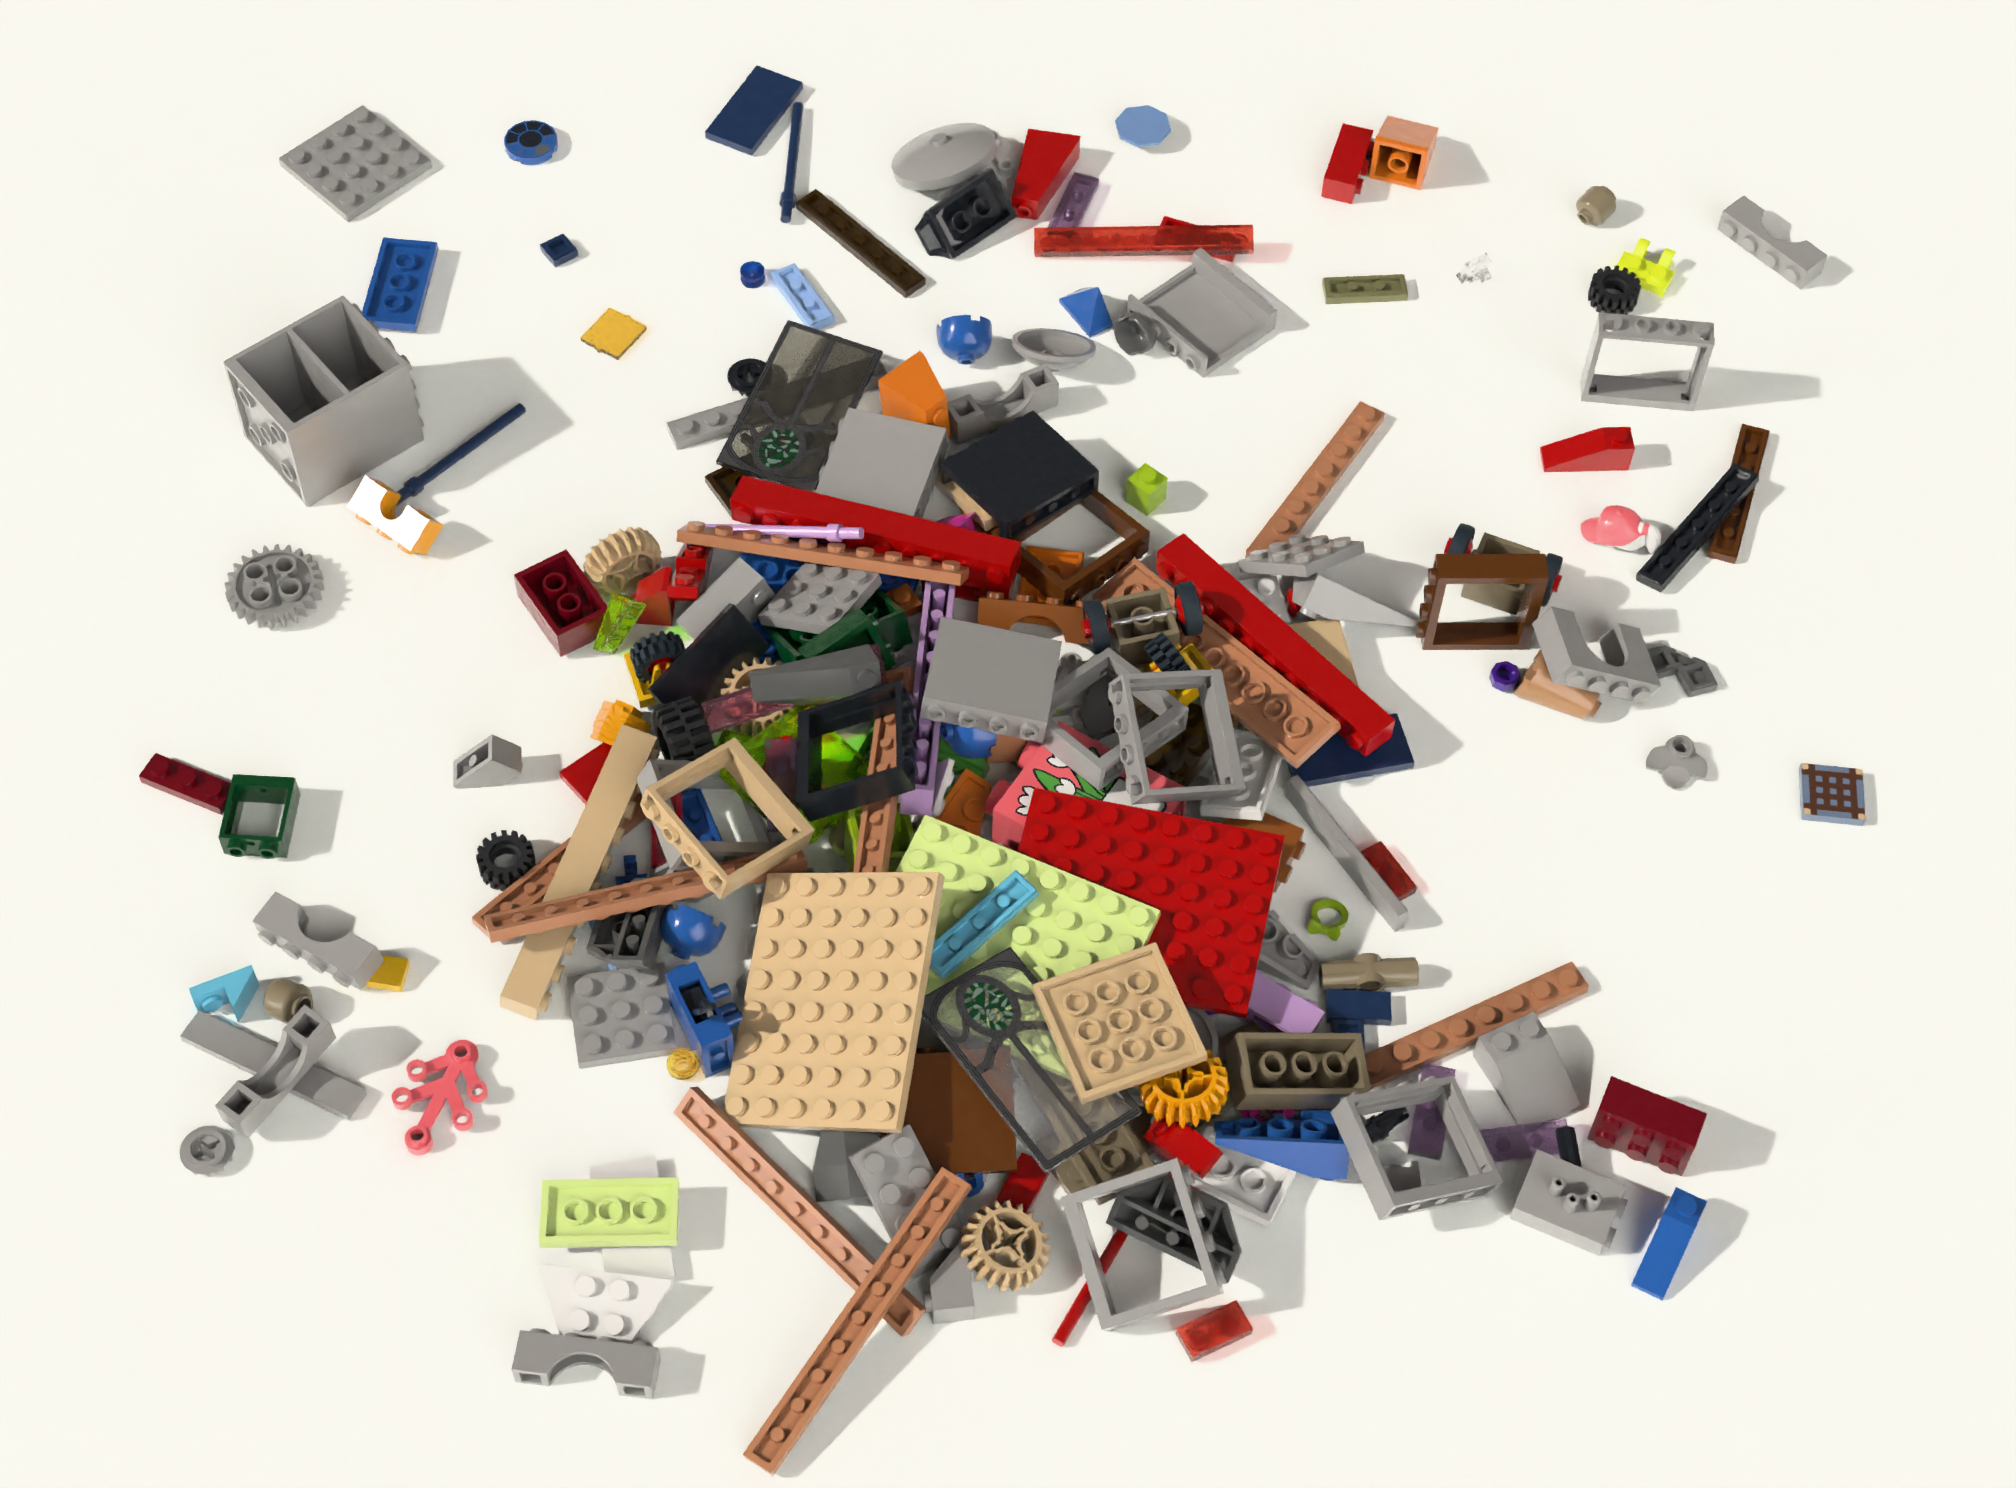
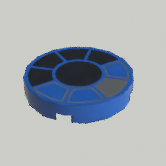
M529 120L517 123L507 131L504 137L505 152L510 159L514 161L515 159L519 160L524 165H537L546 162L552 157V153L558 149L557 133L552 126L545 122Z

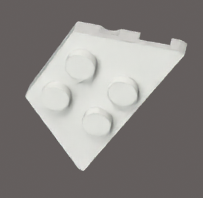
M540 1263V1272L559 1335L573 1332L589 1339L599 1340L600 1337H612L621 1343L633 1344L640 1334L643 1325L650 1320L656 1311L657 1305L673 1286V1281L669 1279Z

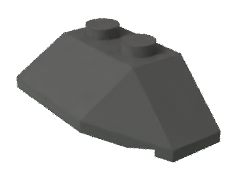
M635 878V879H633L631 882L639 881V880H643V879H648V878ZM666 905L642 908L634 913H620L603 920L595 919L586 947L587 953L621 969L653 970L662 942L660 923Z
M1168 1174L1117 1193L1106 1224L1202 1271L1171 1175ZM1191 1186L1194 1198L1200 1197L1206 1217L1201 1218L1204 1230L1211 1231L1216 1245V1250L1212 1251L1215 1265H1222L1225 1273L1224 1277L1228 1284L1242 1254L1228 1204Z

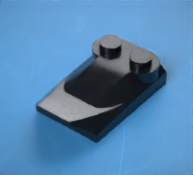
M987 169L983 173L971 177L968 183L926 210L914 230L929 256L955 259L1018 216L993 169Z

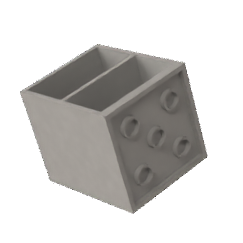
M344 295L223 361L244 437L306 507L311 506L424 440L422 431L424 423L418 412L420 404L414 394L416 385L410 375L412 366L409 360L403 354L400 356L396 352L391 340L388 337L383 338L379 334L375 323L372 320L367 321L363 317L359 306L356 303L351 304Z

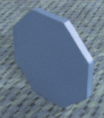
M1150 105L1127 107L1115 119L1119 139L1135 147L1160 145L1171 133L1167 114Z

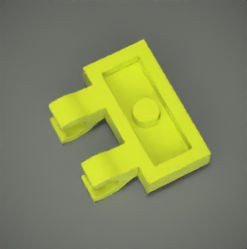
M1641 237L1633 254L1624 251L1616 266H1619L1621 271H1623L1624 267L1627 268L1628 274L1634 272L1636 274L1635 279L1639 278V285H1641L1642 289L1663 297L1674 278L1675 271L1670 270L1676 251L1665 248L1658 264L1645 259L1648 254L1647 248L1651 241Z

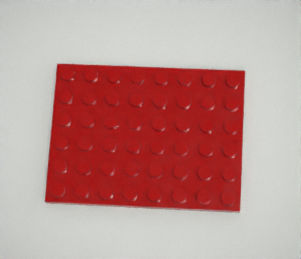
M1034 788L1018 853L1160 910L1161 915L1147 945L1156 942L1186 1007L1247 1019L1285 835Z

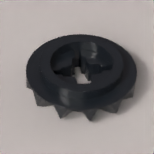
M754 358L742 359L734 363L727 374L728 383L732 391H739L741 396L745 393H751L766 363ZM771 368L758 392L763 393L766 387L771 386L773 377ZM748 372H750L754 381L748 382Z

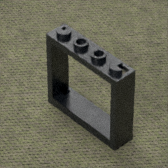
M902 680L798 712L796 802L809 822L915 790V776L918 775V767L914 753L918 752V746L914 738V731L917 730L914 709L917 708V702L914 693L908 692ZM896 712L897 766L821 789L822 735Z

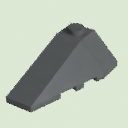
M869 644L749 672L752 699L754 702L819 706L882 686L879 659Z
M821 1130L813 1165L816 1202L869 1197L848 1156L877 1141L878 1132Z

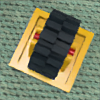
M659 631V635H655L653 632L649 634L650 637L647 639L643 636L640 638L641 643L635 642L633 644L634 648L630 649V653L624 654V661L640 708L659 704L647 689L685 650L680 635H674L672 631H669L667 634H665V631Z
M1163 632L1143 646L1153 661L1149 665L1153 672L1213 669L1193 643L1184 649L1179 643L1173 646ZM1198 688L1165 690L1186 707L1199 697Z

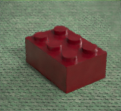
M567 549L514 574L518 598L560 657L613 632L611 610Z
M1611 1076L1587 1139L1594 1141L1602 1148H1612L1622 1152L1632 1160L1644 1161L1657 1166L1665 1173L1682 1176L1696 1147L1707 1113Z

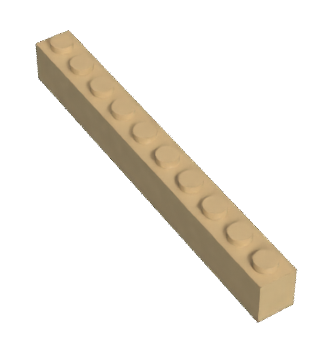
M622 724L542 902L595 891L601 888V883L598 882V879L602 872L607 874L613 860V856L610 855L613 845L619 847L625 833V829L621 827L625 819L631 820L636 809L637 802L633 800L637 792L641 793L636 778L649 759H658L660 750L656 749V736ZM586 921L578 923L573 927H559L546 930L541 934L527 935L500 994L501 1008L535 1021L540 1011H547L553 995L549 993L552 983L558 984L565 969V966L561 965L565 954L571 956L577 942V938L573 937L577 927L583 928Z

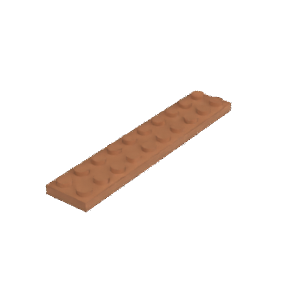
M1135 557L1092 595L1093 600L1099 599L1106 611V599L1165 587L1170 605L1173 606L1175 603L1174 589ZM1205 613L1202 615V633L1194 636H1185L1179 620L1175 618L1180 632V646L1184 649L1193 643L1213 669H1222L1230 714H1234L1241 724L1297 769L1341 729L1339 721Z

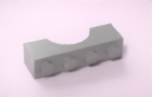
M1745 195L1722 211L1717 230L1781 275L1788 282L1801 290L1822 274L1828 255L1808 240L1786 242L1773 237L1766 231L1762 223L1764 209Z
M1043 364L1020 373L1015 384L997 398L980 401L974 399L971 394H967L947 402L952 438L957 445L1000 429L1032 410L1040 413L1057 406L1059 382L1048 366Z
M275 891L252 920L259 931L257 934L259 939L269 946L274 944L281 946L282 950L295 960L302 958L308 961L307 964L320 974H323L325 971L328 972L343 987L348 988L351 985L362 991L369 979L385 961L376 945L352 932L330 942H319L308 938L307 927L310 919L302 906Z
M303 1005L282 1029L280 1042L266 1065L251 1078L243 1081L237 1080L215 1105L222 1120L249 1139L336 1039L330 1022L306 1005Z
M533 1328L530 1331L520 1330L511 1370L515 1383L550 1387L563 1371L578 1365H592L603 1369L612 1377L617 1387L618 1396L653 1400L661 1359L658 1347H654L651 1343L645 1341H636L633 1344L621 1343L612 1337H600L597 1340L585 1338L583 1335L573 1332L557 1335L551 1334L545 1329Z

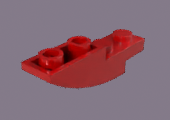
M688 543L682 545L676 557V570L667 585V597L673 601L695 602L705 592L714 547Z

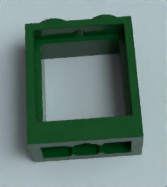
M858 607L798 649L803 659L832 653L865 630L877 651L875 655L879 659L881 674L896 665L891 655L894 651L892 645L884 636L880 637L877 632L881 628L879 623L871 613L866 615Z
M233 774L218 836L224 854L233 857L261 856L265 859L287 858L301 796L295 777ZM244 802L285 804L278 837L237 835Z

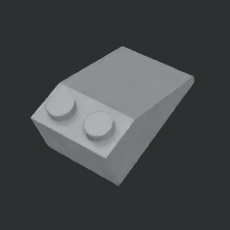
M1534 1012L1478 1037L1472 1056L1524 1134L1581 1107L1554 1042Z

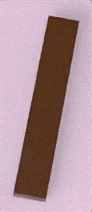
M1742 423L1730 467L1735 463L1759 474L1770 430ZM1756 485L1712 534L1706 557L1731 564L1736 563Z

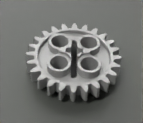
M276 544L274 549L270 551L266 545H263L262 553L252 549L251 558L242 555L243 564L233 563L235 572L227 573L229 581L224 582L226 588L225 596L231 611L236 612L239 620L245 617L247 625L252 624L256 620L259 629L265 623H269V627L272 630L278 622H280L283 628H286L287 620L297 624L298 615L307 618V608L316 610L315 600H322L320 591L325 589L323 584L324 578L318 562L313 561L310 553L304 555L302 548H298L293 552L290 544L284 550H280L279 544ZM270 567L273 568L281 605H276L268 574V568Z

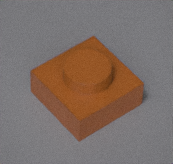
M908 583L885 593L905 610L907 618L922 611V602Z

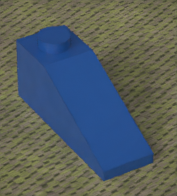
M1675 1187L1633 1279L1632 1287L1663 1301L1708 1201Z

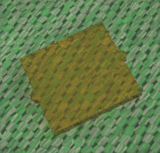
M609 307L580 337V340L596 349L597 353L602 352L619 360L644 334L647 326L632 319L629 314L624 315Z

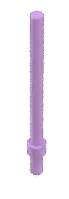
M705 524L707 527L714 528L718 525H727L733 527V531L740 532L748 529L758 530L761 532V535L765 536L785 534L789 538H825L829 542L864 538V529L862 527H843L842 524H828L827 527Z

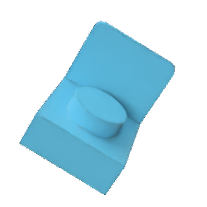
M252 965L188 989L197 1012L198 1010L204 1013L213 1012L223 1005L230 1003L237 1022H240L259 988V983Z

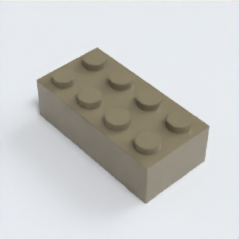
M1238 1032L1225 1047L1234 1110H1333L1341 1102V1097L1349 1096L1353 1091H1358L1359 1094L1371 1090L1361 1033Z

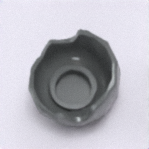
M1132 312L1116 320L1113 328L1115 339L1126 354L1130 356L1138 353L1143 354L1153 348L1156 342L1155 326L1149 317L1139 312Z

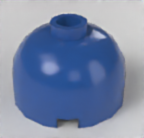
M956 315L941 320V326L936 325L940 349L945 356L958 361V364H973L975 360L988 352L992 344V323L986 317L980 316V321L971 320V315Z
M941 723L942 739L946 740L950 749L958 756L965 759H981L992 755L988 751L989 747L996 745L997 734L974 727L965 728L958 725Z
M671 903L666 905L662 914L660 934L663 941L673 948L671 951L672 955L688 961L690 956L702 957L710 954L720 943L726 930V925L720 921L717 927L711 923L712 916L681 904L675 910Z

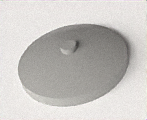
M963 122L940 126L916 136L903 145L893 157L891 163L892 171L897 183L907 189L924 191L949 187L973 177L987 167L997 153V142L993 131L982 124Z

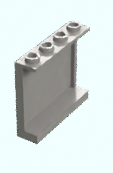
M1201 247L1193 252L1192 264L1140 299H1137L1133 294L1128 295L1127 314L1139 312L1149 317L1155 326L1156 339L1171 354L1181 359L1191 371H1195L1202 378L1273 331L1278 311Z
M848 407L845 418L842 417L839 421L836 441H832L829 446V458L826 466L823 465L820 469L817 489L812 492L923 518L941 470V462L944 461L950 446L947 428Z
M941 616L919 718L965 728L974 727L982 731L1043 743L1062 641Z

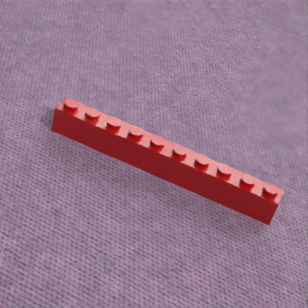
M744 475L730 498L732 520L751 525L827 527L828 524H842L843 527H862L864 529L863 539H843L837 543H843L846 545V548L850 549L870 547L874 549V552L883 554L888 551H896L902 553L903 557L908 558L928 556L934 562L942 563L944 560H955L960 562V566L969 567V578L1011 587L1021 564V542ZM812 538L824 543H833L825 538Z
M1182 533L1157 551L1156 570L1160 577L1168 580L1174 586L1179 582L1192 581L1198 597L1202 599L1204 613L1339 721L1341 729L1337 732L1346 739L1352 749L1358 750L1366 757L1392 737L1395 719L1186 534Z

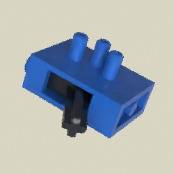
M696 961L688 965L676 966L665 974L670 1006L705 1077L708 1078L731 1068L735 1051L733 1034L730 1029L739 1025L743 1019V1014L738 1011L733 1001L723 1006H718L716 1000L730 995V988L727 983H722L709 989Z

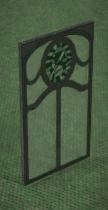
M1009 947L925 995L922 1016L1041 1169L1047 1173L1127 1122L1139 1117L1142 1109L1126 1089L1081 1104L1033 994L1032 984L1039 981L1014 950Z

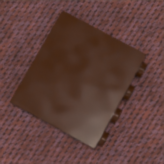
M990 1043L983 1044V1050H970L969 1045H958V1047L972 1065L976 1067L984 1061ZM1002 1043L997 1050L992 1068L982 1073L981 1076L1014 1117L1010 1048H1003ZM936 1047L917 1048L903 1126L910 1124L935 1174L937 1175L942 1167L955 1175L957 1173L975 1175L1017 1172L1015 1129L953 1050L950 1048V1052H936ZM880 1132V1139L890 1133Z

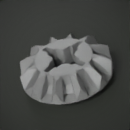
M213 1125L202 1126L191 1131L182 1141L179 1150L180 1160L184 1168L191 1171L195 1176L205 1174L210 1177L212 1173L218 1170L223 1172L224 1166L228 1162L233 1161L235 1146L231 1135L225 1129ZM201 1144L209 1149H213V1159L206 1155L202 1156Z

